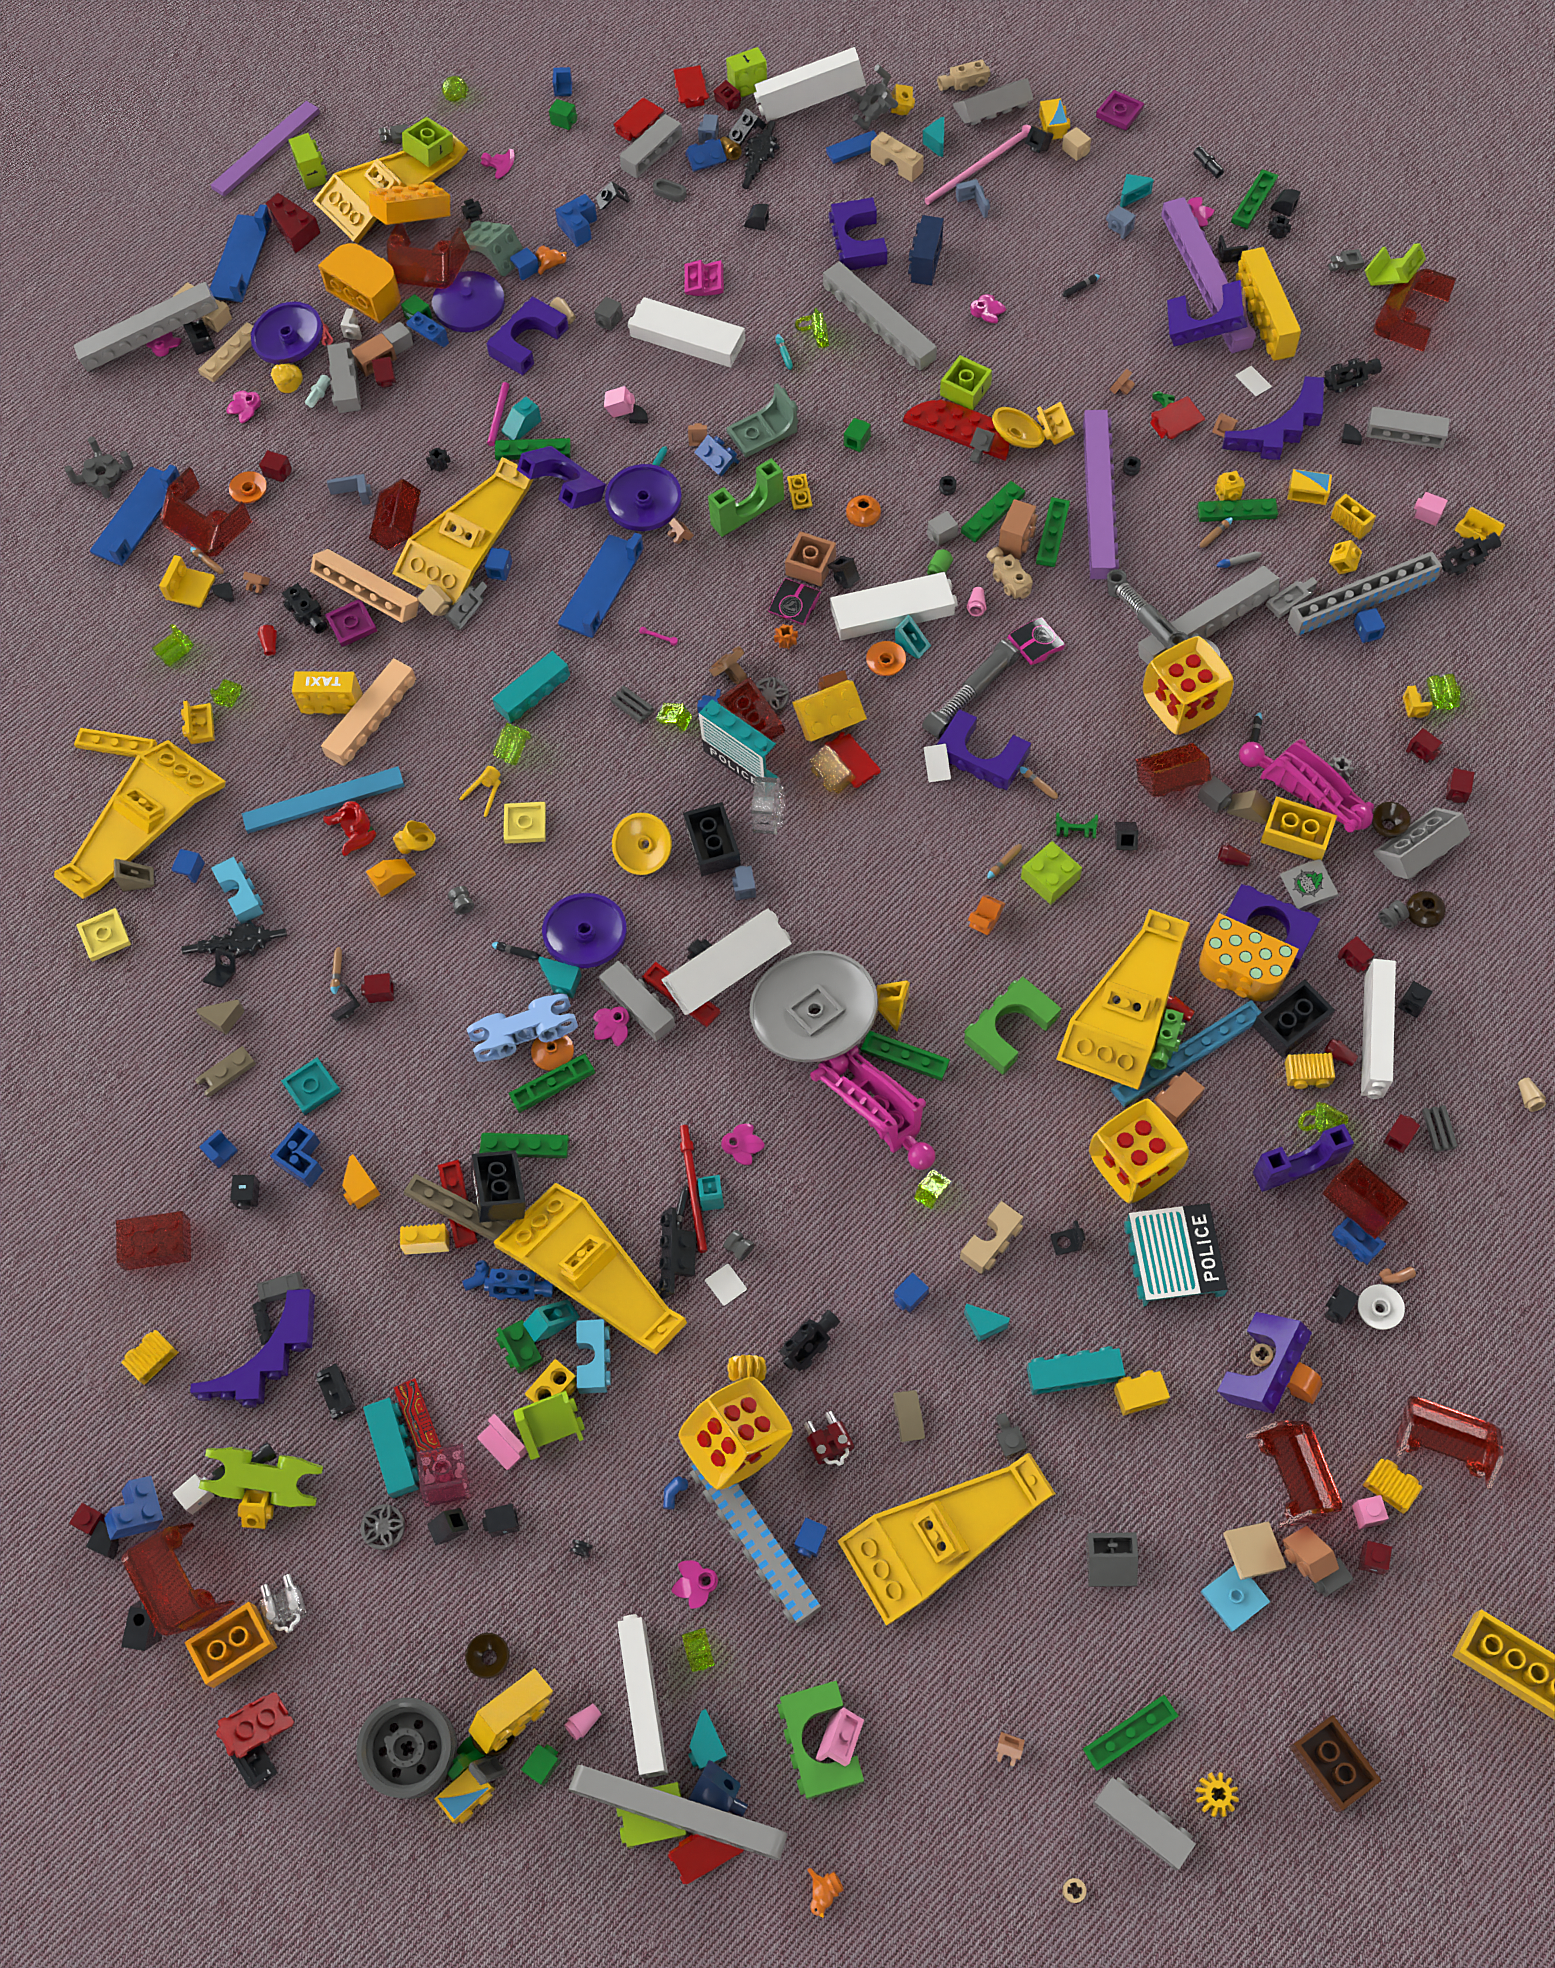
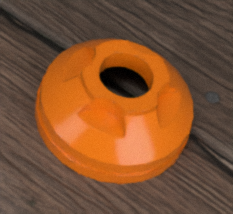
M856 496L847 504V519L855 526L869 527L875 524L881 516L880 504L871 496ZM864 501L867 502L869 506L866 508H860L858 504Z

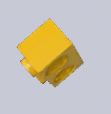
M554 1359L526 1391L525 1396L531 1403L540 1401L541 1396L545 1393L553 1396L566 1391L567 1395L570 1396L577 1388V1377L559 1361ZM559 1376L567 1377L565 1383L561 1385L556 1384L555 1381Z

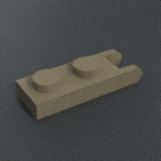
M241 1046L197 1077L195 1082L197 1085H201L206 1081L210 1088L204 1094L206 1097H210L252 1068L256 1063L245 1048Z

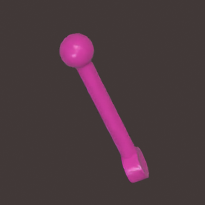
M641 627L639 629V632L641 634L646 633L651 636L669 641L670 644L673 646L677 645L678 643L676 637L669 638L658 633L649 631L646 629V627Z

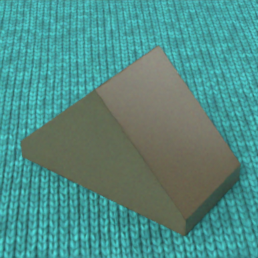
M1257 790L1233 794L1232 802L1227 811L1228 814L1264 825L1267 824L1273 806Z
M114 859V879L123 892L154 886L153 867Z
M239 999L196 1009L202 1021L227 1035L244 1013V1007Z

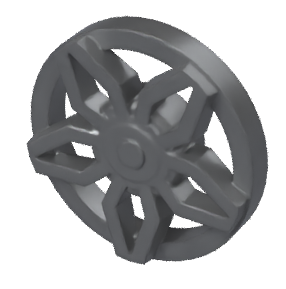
M769 677L760 680L754 685L751 698L757 710L765 714H775L783 710L787 705L789 692L783 681L775 677ZM776 683L780 684L783 688H777ZM755 694L760 697L757 703L755 701ZM785 697L783 703L780 705L778 699ZM769 704L772 710H767L763 708Z
M391 1505L375 1506L362 1519L361 1535L364 1541L374 1549H390L397 1545L404 1536L405 1519L402 1513ZM387 1509L388 1515L387 1517H383V1514ZM378 1510H381L379 1513L380 1518L372 1514ZM392 1511L399 1516L400 1520L391 1519ZM372 1518L376 1521L374 1522V1524H371L368 1521V1519ZM393 1523H401L400 1525L393 1527ZM366 1524H367L370 1528H373V1529L369 1530V1532L367 1533V1535H366V1531H365ZM400 1529L397 1538L393 1541L392 1531L396 1532ZM375 1532L376 1536L369 1539L371 1534ZM389 1536V1544L385 1540V1537ZM381 1537V1541L385 1545H376L373 1544V1542L379 1540V1538Z

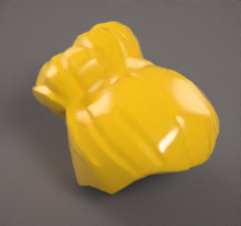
M277 364L272 368V379L278 390L283 393L294 392L303 381L302 371L295 364Z
M410 820L406 823L403 831L395 834L393 840L402 854H408L412 850L424 851L431 848L435 843L436 837L425 823Z

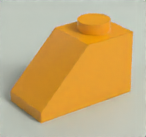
M405 859L383 860L366 871L370 883L381 897L416 875Z
M354 1154L349 1156L342 1184L346 1191L343 1196L349 1205L354 1203L360 1209L381 1194Z

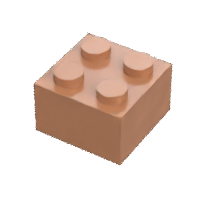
M1013 500L1000 529L999 548L1004 555L1011 554L1014 558L1020 559L1023 552H1027L1030 544L1029 538H1033L1036 532L1035 524L1038 515L1035 514L1036 506Z
M800 531L785 560L786 575L822 587L830 571L827 565L836 558V543Z

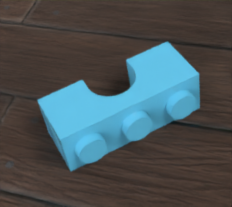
M232 857L211 868L224 893L232 889H239L234 897L228 899V902L240 924H244L264 914L260 907L264 905L258 894L254 895L252 892L255 887L251 879H245L244 874L247 872L242 862L237 864L235 858Z
M604 1319L576 1321L577 1345L579 1349H591L595 1352V1357L591 1363L577 1366V1389L580 1394L606 1393L607 1385H611V1372L607 1371V1363L611 1362V1352L606 1346V1340H610V1326H606Z

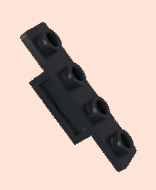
M674 1207L664 1211L660 1219V1225L662 1226L660 1247L662 1251L659 1261V1268L661 1269L659 1291L662 1299H666L674 1294L675 1275L693 1277L695 1275L696 1232L676 1229V1208Z

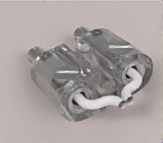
M287 1574L283 1576L285 1589L280 1590L278 1595L270 1593L268 1584L260 1587L263 1599L259 1603L266 1628L270 1631L285 1630L287 1633L292 1632L293 1626L307 1614L300 1588L293 1585L291 1575ZM291 1620L290 1627H285L287 1625L286 1622Z

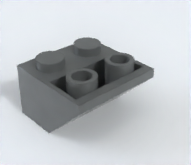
M1137 1532L1088 1533L1085 1538L1088 1587H1136L1138 1579Z

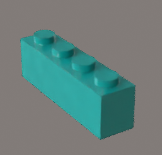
M551 651L492 698L495 709L510 723L521 718L524 712L537 705L539 700L549 695L555 687L568 679L570 676L568 664Z
M1112 1346L1100 1348L1098 1352L1090 1353V1350H1083L1073 1356L1058 1354L1054 1356V1359L1045 1360L1044 1357L1032 1359L1026 1368L1032 1395L1118 1382V1380L1125 1377L1120 1349H1113Z
M389 1397L364 1406V1413L388 1495L394 1499L418 1490V1482L421 1481L417 1467L413 1468L411 1462L414 1459V1454L411 1446H407L405 1442L408 1434L405 1425H400L398 1417L402 1416L398 1403H394Z

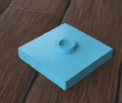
M1235 1565L1201 1591L1202 1595L1231 1632L1270 1603V1600L1252 1578L1240 1580Z

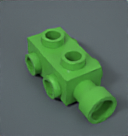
M1166 1009L1155 1051L1152 1053L1149 1062L1153 1068L1165 1069L1168 1060H1171L1173 1051L1178 1052L1181 1040L1177 1039V1036L1182 1035L1185 1023L1181 1022L1184 1013L1173 1009Z

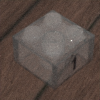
M755 777L751 808L753 833L777 834L778 827H782V809L785 806L784 787L781 786L780 778Z

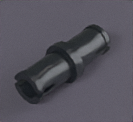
M1198 146L1194 150L1193 155L1202 163V167L1208 169L1216 179L1221 177L1225 170L1215 161L1213 155H1209L1202 146Z

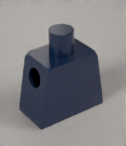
M711 1760L707 1762L688 1799L724 1812H730L739 1817L744 1815L748 1804L736 1798L741 1787L740 1782Z

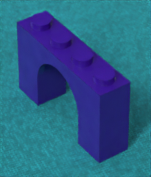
M873 197L831 204V212H828L829 223H833L832 235L836 237V250H840V253H838L839 261L849 270L886 265L888 251L884 238L858 241L847 235L853 228L877 224V210Z
M1241 280L1222 285L1223 305L1214 316L1208 319L1195 320L1191 318L1190 306L1185 295L1167 300L1169 335L1174 347L1248 327L1245 291Z
M532 296L486 343L488 354L493 359L523 376L534 365L532 351L515 342V338L523 331L536 329L558 340L569 328L567 316Z
M548 446L521 453L517 471L530 480L542 476H553L566 481L563 483L558 500L569 508L576 509L601 501L606 484L554 447Z
M959 709L937 745L946 744L948 762L955 765L959 770L967 771L978 779H984L997 788L1008 790L1020 767L1030 754L1031 743L1012 735L1008 744L998 756L991 759L975 757L967 750L966 743L976 729L977 717Z
M1241 884L1225 916L1245 925L1249 920L1260 915H1268L1278 919L1286 929L1287 938L1285 943L1299 949L1292 964V967L1297 969L1320 918H1317L1313 913L1297 909L1290 903L1279 901L1270 894L1261 893L1252 886Z
M1341 1124L1323 1131L1321 1137L1314 1145L1297 1154L1287 1157L1283 1147L1261 1154L1252 1173L1261 1191L1264 1192L1344 1162L1354 1142L1345 1124Z
M1256 1312L1247 1332L1257 1343L1276 1347L1274 1360L1266 1370L1253 1376L1227 1371L1217 1392L1231 1404L1274 1414L1312 1332L1299 1320Z

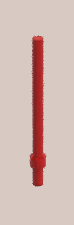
M681 1125L680 1134L682 1142L680 1143L681 1153H684L699 1253L707 1252V1244L692 1154L694 1146L693 1141L690 1140L688 1125Z

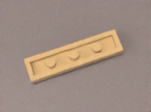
M246 322L198 369L200 375L214 383L252 346L251 331L253 325Z

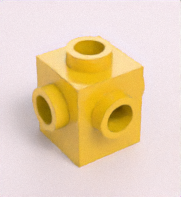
M896 84L891 95L898 102V107L891 108V113L901 116L908 115L915 104L913 87Z
M1237 470L1219 475L1215 485V491L1220 501L1241 500L1242 492L1245 488L1244 480L1239 476Z
M1352 540L1335 544L1329 563L1339 575L1356 571L1362 551Z
M246 1489L243 1500L238 1506V1517H241L242 1527L265 1529L268 1520L272 1519L274 1514V1505H270V1492Z

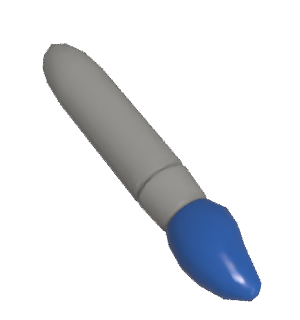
M1251 552L1230 559H1223L1216 566L1218 568H1228L1232 565L1258 559L1262 553Z

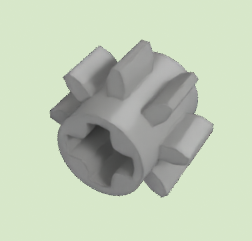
M1344 756L1337 759L1333 757L1331 763H1329L1346 781H1348L1349 776L1354 771V768L1350 767L1352 760H1348Z

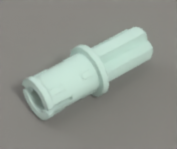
M321 375L317 383L311 387V393L305 400V404L310 408L316 405L319 398L324 397L325 390L331 384L328 376Z

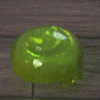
M457 75L449 76L442 84V93L445 99L451 102L466 98V93L469 91L465 80Z

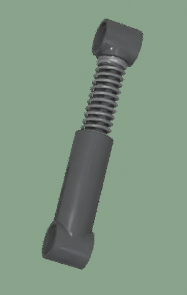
M1115 569L1107 574L1108 594L1112 597H1120L1134 611L1138 620L1167 650L1188 639L1186 633L1178 631L1152 604H1148L1130 586V583L1127 581V575L1123 570Z
M1001 640L996 645L993 653L962 684V688L940 711H932L928 714L922 724V728L937 739H940L958 710H962L969 701L977 698L1007 666H1012L1018 659L1020 650L1006 640Z

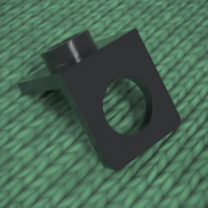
M612 181L596 196L601 210H604L616 197L627 203L630 202L626 189Z
M1219 235L1217 249L1221 262L1228 263L1241 260L1242 251H1247L1249 249L1248 245L1227 248L1223 235Z
M217 948L215 950V967L203 978V982L222 988L236 973V955ZM221 956L228 957L230 964L222 962Z
M343 982L341 986L351 1001L331 1014V1017L336 1022L342 1018L350 1017L355 1012L354 1010L361 1006L348 986Z
M1077 1220L1073 1222L1072 1229L1050 1235L1055 1254L1059 1256L1081 1250L1083 1241H1085V1234L1083 1228L1079 1227ZM1060 1237H1067L1070 1240V1246L1068 1248H1061L1058 1246L1057 1240Z

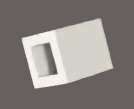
M196 1474L173 1492V1495L184 1509L192 1515L214 1497L212 1492L198 1488L200 1480L208 1479L205 1476L201 1479Z

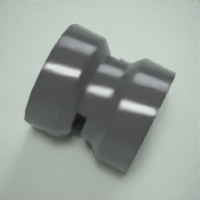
M458 886L448 892L450 902L453 903L455 914L463 915L474 908V903L469 898L467 887Z
M1395 900L1390 904L1389 908H1384L1378 912V917L1386 928L1392 929L1398 925V921H1404L1409 917V911L1401 901Z
M735 1230L725 1240L723 1247L728 1251H733L735 1257L742 1261L750 1254L755 1244L749 1239L743 1238V1234L739 1230Z

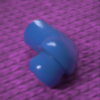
M478 1261L475 1264L476 1271L474 1276L462 1281L466 1291L485 1283V1278L488 1277L490 1267L486 1261Z
M681 1476L674 1477L665 1487L663 1509H675L676 1494L688 1488V1480Z

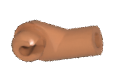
M1408 1267L1392 1274L1391 1270L1386 1268L1379 1273V1276L1383 1279L1382 1282L1389 1285L1403 1283L1416 1276L1414 1268Z

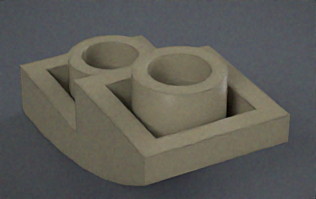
M910 1390L893 1393L900 1441L925 1439L917 1391Z

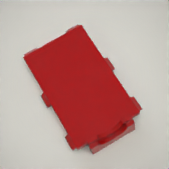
M701 66L674 69L675 88L678 89L679 103H685L686 108L705 105L704 100L709 98V93L706 91V81L703 78Z
M642 98L614 123L615 133L628 141H631L632 137L638 138L648 130V126L655 124L665 109L655 105L646 98Z
M1186 396L1174 403L1168 404L1167 407L1159 411L1152 412L1151 416L1153 419L1150 421V424L1161 439L1167 436L1168 439L1172 440L1185 430L1189 431L1205 420V417L1192 400Z
M841 732L833 741L824 743L825 749L822 754L829 758L830 763L848 783H851L854 788H858L871 780L874 775L876 776L881 773V769L868 756L867 751L860 747L851 734L845 735L844 732Z
M273 1692L243 1706L240 1710L229 1715L228 1718L224 1717L218 1720L219 1728L216 1731V1735L223 1741L228 1756H232L235 1753L237 1758H242L247 1755L248 1751L262 1743H268L274 1736L292 1727L295 1722L291 1716H288V1711L277 1692Z
M692 1834L680 1841L678 1847L669 1851L668 1857L679 1870L682 1883L687 1885L709 1871L711 1872L718 1868L719 1865L743 1853L744 1850L698 1834Z

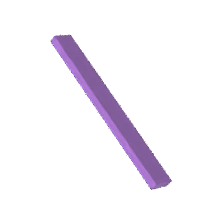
M305 101L210 184L211 188L225 197L289 141L288 139H291L320 113L319 108Z

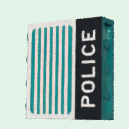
M711 700L699 712L704 752L766 795L779 781L778 776L766 769L765 758L776 746V743L714 700Z
M1210 1203L1129 1213L1127 1221H1124V1229L1126 1235H1130L1131 1242L1128 1243L1130 1256H1134L1135 1264L1132 1265L1134 1278L1138 1277L1137 1296L1139 1300L1142 1299L1143 1306H1147L1148 1302L1152 1300L1215 1293V1297L1225 1296L1228 1288Z

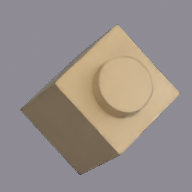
M1076 127L1063 136L1062 150L1077 161L1090 152L1091 138Z
M431 584L417 598L432 615L437 616L445 615L453 603L439 586Z

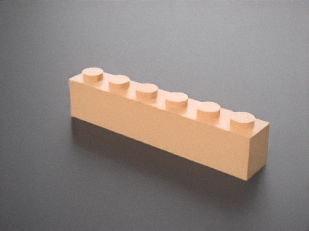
M329 549L313 554L310 570L313 574L401 623L416 617L419 600L416 597Z
M394 658L323 742L321 747L325 756L344 767L354 758L355 753L366 744L372 732L378 729L382 720L389 716L391 709L402 700L405 692L414 685L416 677L411 667Z

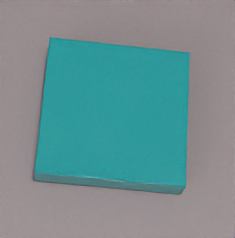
M318 1057L281 1080L304 1115L341 1092Z

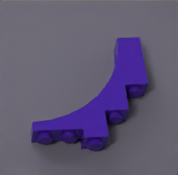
M1305 376L1298 400L1289 411L1277 420L1255 429L1225 431L1222 449L1261 452L1260 458L1280 460L1283 442L1300 443L1303 425H1320L1323 415L1324 378Z
M310 1289L287 1290L285 1308L279 1324L270 1340L258 1354L242 1367L225 1376L210 1381L192 1383L190 1393L199 1401H210L212 1397H220L222 1400H233L234 1396H236L235 1400L245 1408H255L257 1404H264L266 1377L270 1380L281 1379V1376H288L290 1349L294 1352H303L305 1348H312L315 1295Z

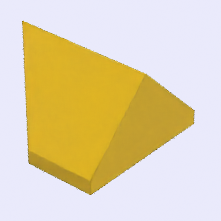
M908 981L877 985L876 988L878 1011L896 1032H898L909 997L910 982Z

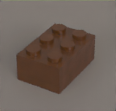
M1334 1715L1327 1717L1289 1746L1336 1813L1346 1809L1382 1781Z

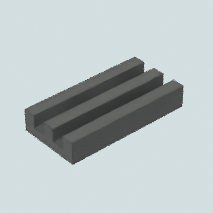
M625 686L616 693L615 697L612 696L610 698L611 703L640 724L654 711L650 704ZM622 699L634 710H637L639 713H641L642 716H639L637 713H635L633 710H631L629 707H627L619 700Z
M1442 1105L1439 1108L1437 1106L1431 1109L1424 1108L1422 1113L1434 1152L1456 1149L1458 1145L1446 1105ZM1439 1113L1441 1114V1117H1442V1121H1443V1124H1444V1127H1445V1131H1446V1134H1447V1137H1448L1449 1145H1448V1142H1447V1139H1446V1136H1445V1132H1444V1129H1443V1126H1442V1122H1441ZM1430 1114L1434 1116L1442 1146H1439Z

